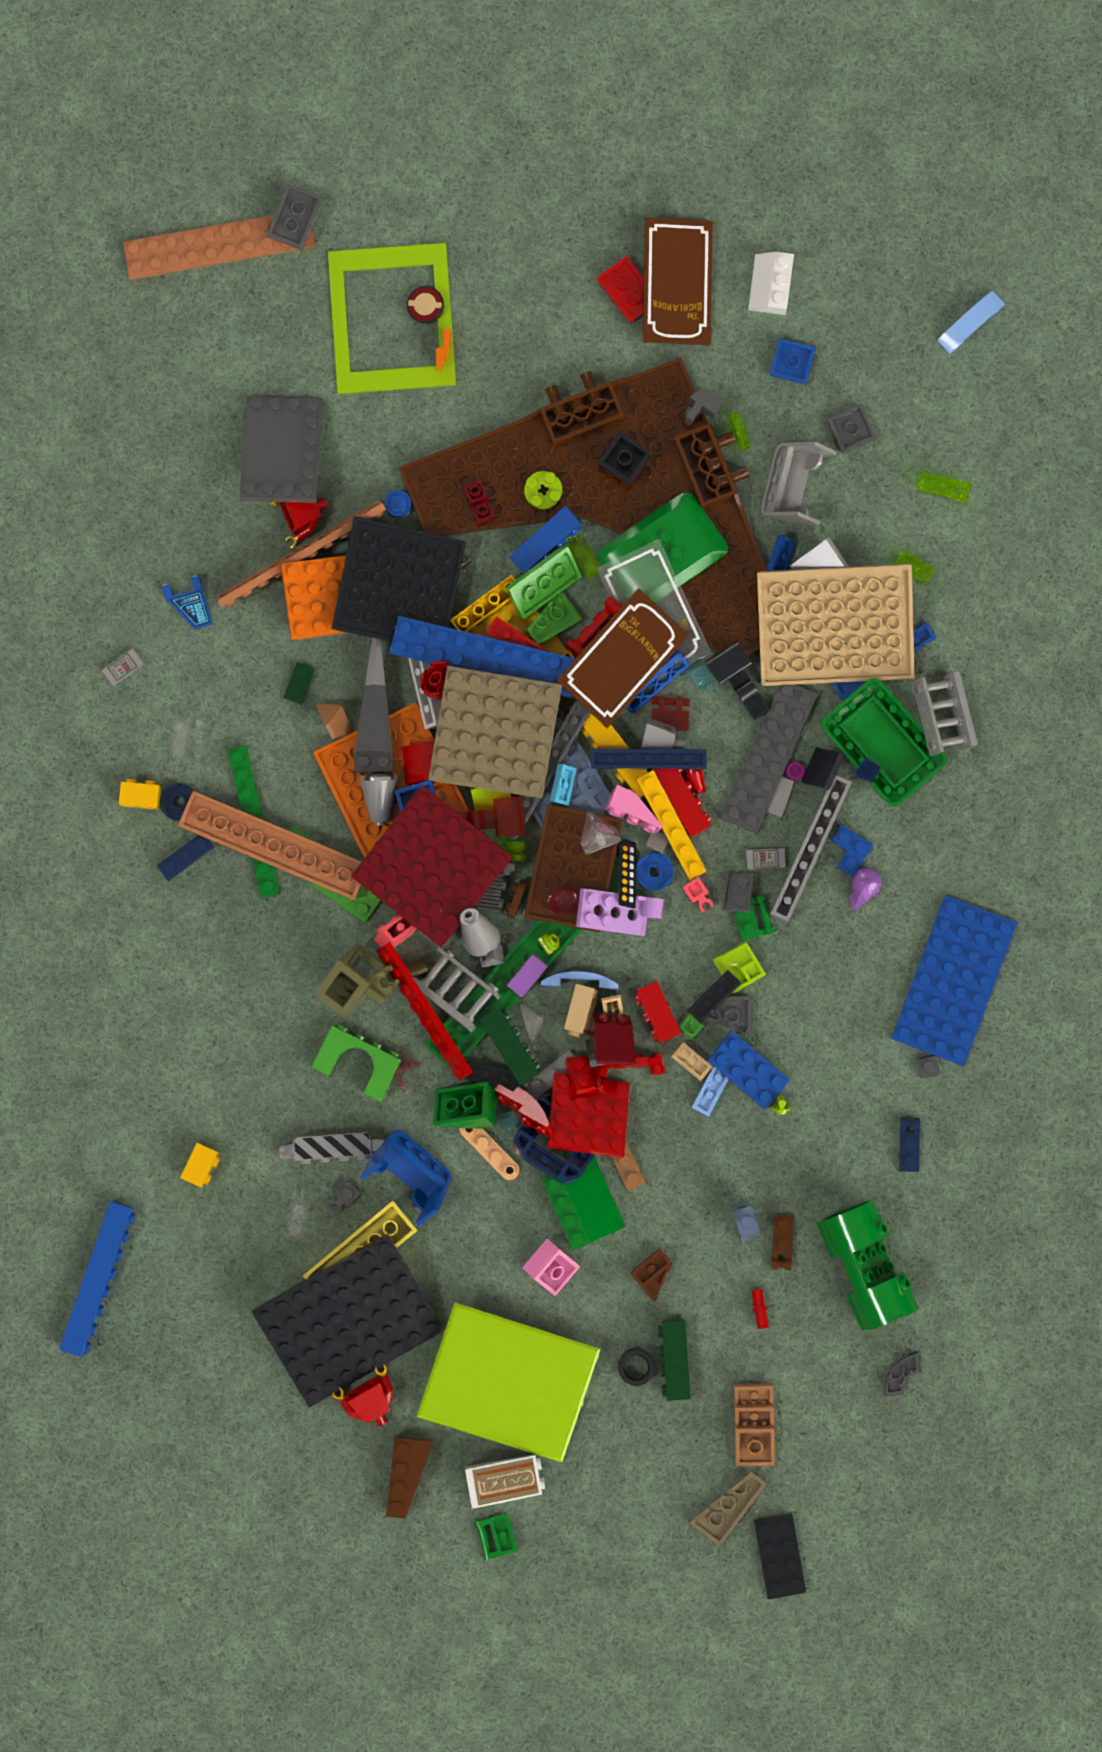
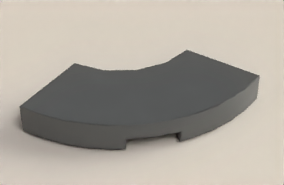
M918 1352L903 1357L891 1368L885 1381V1397L903 1395L908 1379L914 1374L921 1372Z

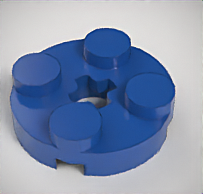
M661 853L646 854L637 863V881L647 890H663L673 879L674 870L672 862ZM656 867H658L660 869L658 871L660 875L658 877L655 875L652 877L650 875V868L655 869Z

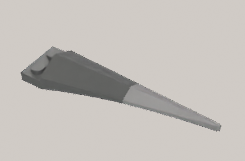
M372 638L354 751V773L393 774V748L381 641Z

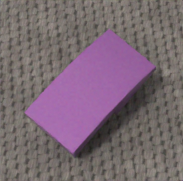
M532 954L508 982L507 986L522 998L548 965L535 954Z

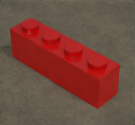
M655 769L654 772L689 838L691 839L709 829L711 826L709 823L712 820L707 812L703 813L700 806L702 803L697 795L693 796L690 791L693 789L688 779L684 780L680 774L683 772L682 769Z

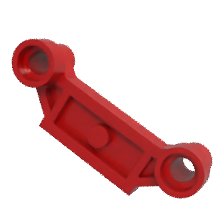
M612 596L608 597L603 603L606 606L605 609L595 615L594 621L590 626H586L581 631L580 637L576 640L572 638L565 644V647L572 653L574 658L578 657L623 606L621 602L618 603Z
M635 1054V1065L606 1064L596 1066L600 1078L608 1077V1069L650 1067V1075L666 1074L662 1054H654L651 1057Z

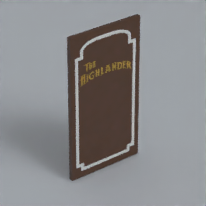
M645 218L643 342L711 345L713 221Z
M638 588L556 681L599 720L604 727L608 728L689 637V634Z

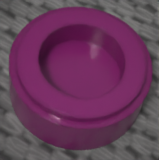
M797 761L791 762L786 768V775L792 781L801 780L805 774L803 764Z

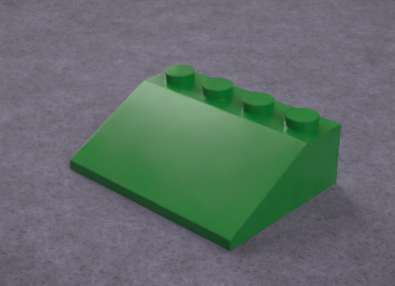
M595 1156L581 1177L570 1185L559 1183L549 1176L541 1179L572 1251L625 1227Z

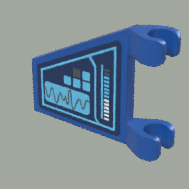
M198 575L191 577L195 590L173 596L169 584L162 585L165 598L194 629L213 624Z

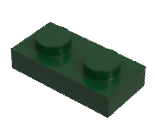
M296 662L283 698L302 705L315 668Z

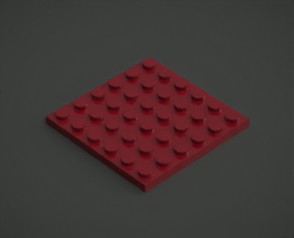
M421 785L352 873L351 877L442 948L461 924L460 916L462 912L466 909L474 908L513 856Z

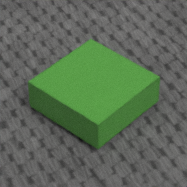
M689 1014L679 1025V1029L693 1040L705 1025L703 1023L700 1024Z

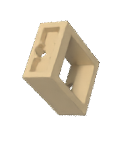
M576 984L564 1029L569 1031L568 1034L570 1036L581 1039L582 1035L588 1036L592 1013H594L599 991Z

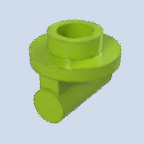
M550 932L537 939L547 955L552 954L560 946L559 938Z
M779 1093L776 1097L778 1103L772 1104L771 1109L776 1114L783 1115L791 1110V1106L786 1103L783 1093Z

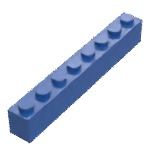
M110 1201L59 1350L79 1357L88 1354L91 1347L89 1339L91 1335H95L98 1324H95L97 1316L101 1317L104 1309L102 1305L103 1299H107L110 1292V1287H108L109 1281L114 1279L117 1269L114 1268L116 1261L121 1260L123 1250H121L123 1242L126 1243L129 1237L128 1226L133 1224L136 1213H133L134 1208Z

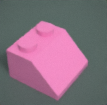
M546 1239L522 1268L534 1280L556 1296L580 1266L549 1239Z

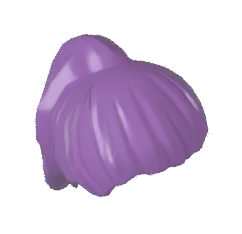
M866 867L859 869L852 878V893L849 896L850 908L852 910L860 908L867 903L868 899L875 897L880 892L882 879L877 871Z

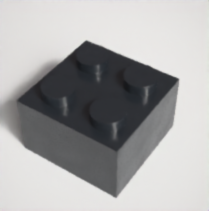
M619 432L598 462V467L630 488L651 458V452L622 432Z

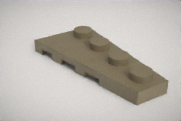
M750 1471L690 1520L689 1523L718 1546H721L767 1483Z

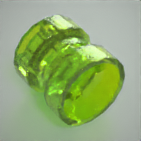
M507 842L509 854L513 856L511 861H526V855L524 854L526 842Z

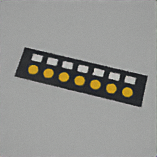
M619 839L618 905L636 909V842Z

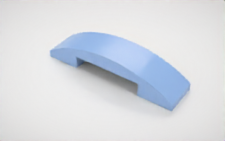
M991 291L956 321L937 342L951 354L983 323L1005 306V303L994 291Z
M582 971L559 973L541 981V986L560 987L561 979L599 981V989L618 990V984L595 973Z

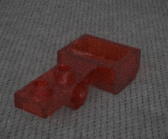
M522 797L493 799L494 809L459 812L462 817L479 830L496 829V838L526 835Z

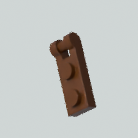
M774 1215L772 1270L785 1268V1270L791 1271L794 1216ZM778 1254L786 1255L785 1260H778Z

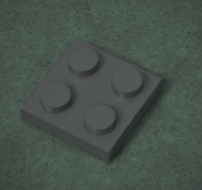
M862 404L826 420L842 455L877 439Z

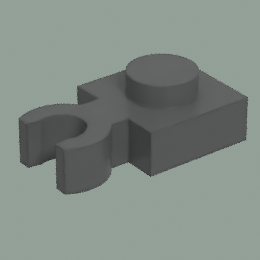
M347 1180L334 1193L337 1199L330 1201L327 1207L330 1208L331 1205L336 1204L338 1210L334 1214L337 1215L341 1212L343 1204L349 1207L362 1193Z

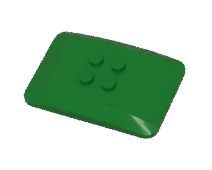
M684 492L604 546L599 551L598 558L607 571V569L650 549H653L654 552L660 551L678 589L723 558L728 552V545L696 498L691 493ZM652 552L611 571L612 576L610 577L626 600L638 588L654 603L659 602L675 591L659 555L653 556Z
M871 678L825 716L821 723L822 730L835 746L844 754L876 793L892 807L900 805L941 770L947 762V756L944 752L930 756L924 729L885 684L877 678Z

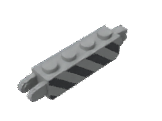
M368 1132L297 1137L293 1144L280 1146L279 1152L280 1158L294 1159V1161H299V1165L311 1164V1160L317 1159L319 1163H328L330 1158H338V1162L349 1161V1157L356 1156L357 1160H368L369 1156L373 1155V1151H376L385 1140H372V1136Z

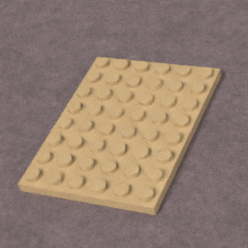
M911 564L757 572L761 686L868 681L871 678L879 680L915 679Z

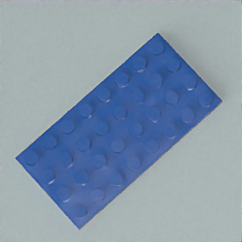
M945 895L891 1039L964 1066L1017 922Z

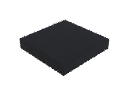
M816 747L801 782L809 786L829 790L844 754Z

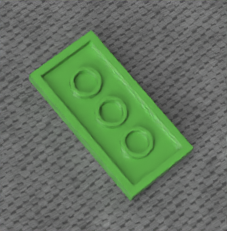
M563 545L505 588L519 617L524 620L580 579L582 575L569 547Z

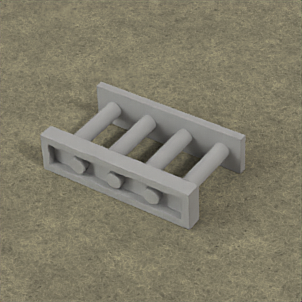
M959 671L943 676L944 681L927 684L925 677L912 682L913 693L916 697L930 756L943 752L944 746L960 744L961 750H965L978 745ZM946 688L947 700L931 702L929 691ZM951 707L953 718L936 721L935 709ZM956 726L958 736L945 739L940 738L938 728Z
M439 947L437 951L443 956L431 971L420 981L416 977L413 979L426 997L472 1033L476 1028L472 1023L474 1021L473 1018L492 995L498 1000L501 996L497 993L499 989L491 983L487 985L453 958L455 955L447 948L442 950ZM448 961L457 966L439 990L436 989L433 992L429 988L432 980ZM464 972L472 979L453 1002L450 1001L448 1004L443 1000L445 998L444 995ZM478 983L486 991L469 1012H465L462 1015L458 1012L459 1006Z

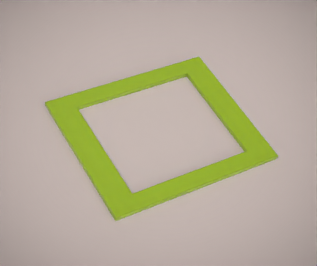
M446 243L329 251L328 263L337 393L348 394L456 386ZM433 265L435 289L441 293L445 305L443 314L437 319L439 348H443V329H451L450 351L442 370L437 371L436 366L350 372L343 272Z

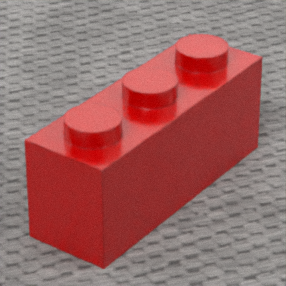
M653 982L636 990L637 995L634 998L638 1006L642 1005L645 1010L642 1015L646 1023H651L653 1030L650 1032L654 1041L658 1040L661 1044L680 1035L681 1031L658 982Z

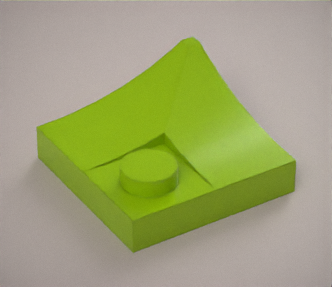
M746 941L712 958L721 975L729 970L741 982L732 992L733 994L766 975Z

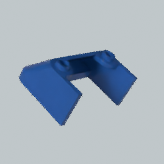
M395 1130L370 1157L360 1178L364 1180L373 1172L381 1174L386 1168L414 1191L412 1196L413 1203L421 1210L416 1222L419 1226L437 1213L451 1183L452 1175L443 1164L401 1130Z

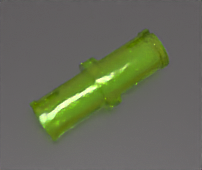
M739 411L735 412V414H729L728 418L733 429V436H735L738 443L739 451L750 449L751 445L746 435L747 429L743 426Z

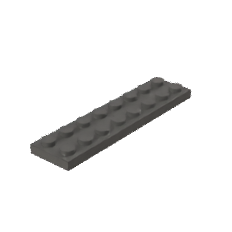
M797 685L779 686L724 811L723 820L755 834L758 833L818 694Z

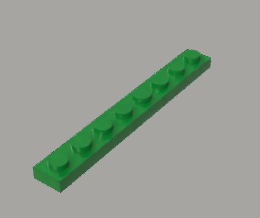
M247 746L229 749L228 755L241 811L263 820ZM252 858L261 899L279 895L280 891L274 867Z

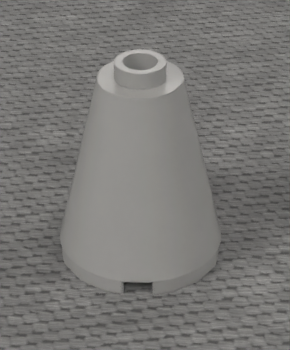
M388 773L366 774V778L360 775L359 780L370 821L374 822L376 826L386 825V822L390 821L398 774H393V777L388 776Z
M469 908L464 910L460 916L463 945L468 953L476 957L486 956L491 950L497 949L501 938L498 928L476 909Z

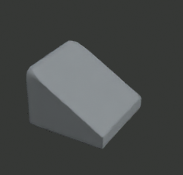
M659 831L657 833L654 832L651 833L645 846L663 854L668 840L665 834Z
M500 945L494 951L488 952V955L480 956L481 967L493 966L504 962L503 947Z

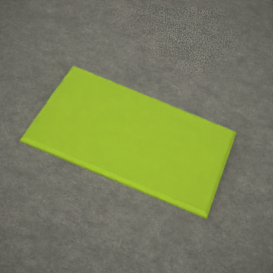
M454 1302L416 1417L562 1463L601 1349Z

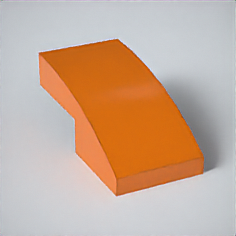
M443 329V348H436L437 371L442 370L448 358L451 346V329Z

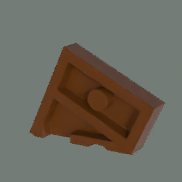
M658 1248L630 1272L654 1302L657 1300V1295L665 1282V1277L672 1266V1262Z

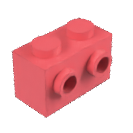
M397 914L390 920V923L387 925L383 924L377 929L378 934L374 940L380 947L391 942L395 948L412 936L417 928Z

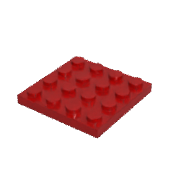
M554 1072L549 1123L554 1136L552 1138L548 1136L547 1148L623 1158L625 1156L630 1083L601 1079L603 1084L602 1091L594 1090V1092L575 1094L569 1074Z

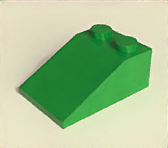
M488 1082L437 1089L435 1092L433 1126L470 1129L494 1127L497 1107L495 1088Z

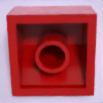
M434 741L402 747L406 785L428 781Z

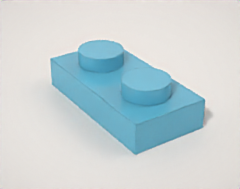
M564 764L557 765L550 798L551 802L569 806L576 768Z

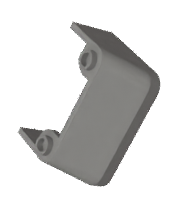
M817 442L779 444L774 453L761 506L762 514L769 518L798 525H819L820 521L809 517L808 508L802 506L801 502L809 470H816L821 465L823 456L836 455L837 451Z

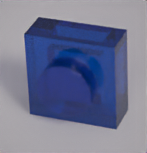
M864 758L855 776L872 784L881 766Z

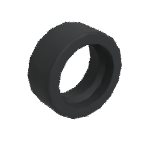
M633 1348L621 1355L618 1362V1371L625 1383L631 1386H641L651 1380L654 1374L655 1364L648 1352ZM641 1356L646 1360L648 1370L642 1378L634 1379L626 1373L625 1363L630 1357Z

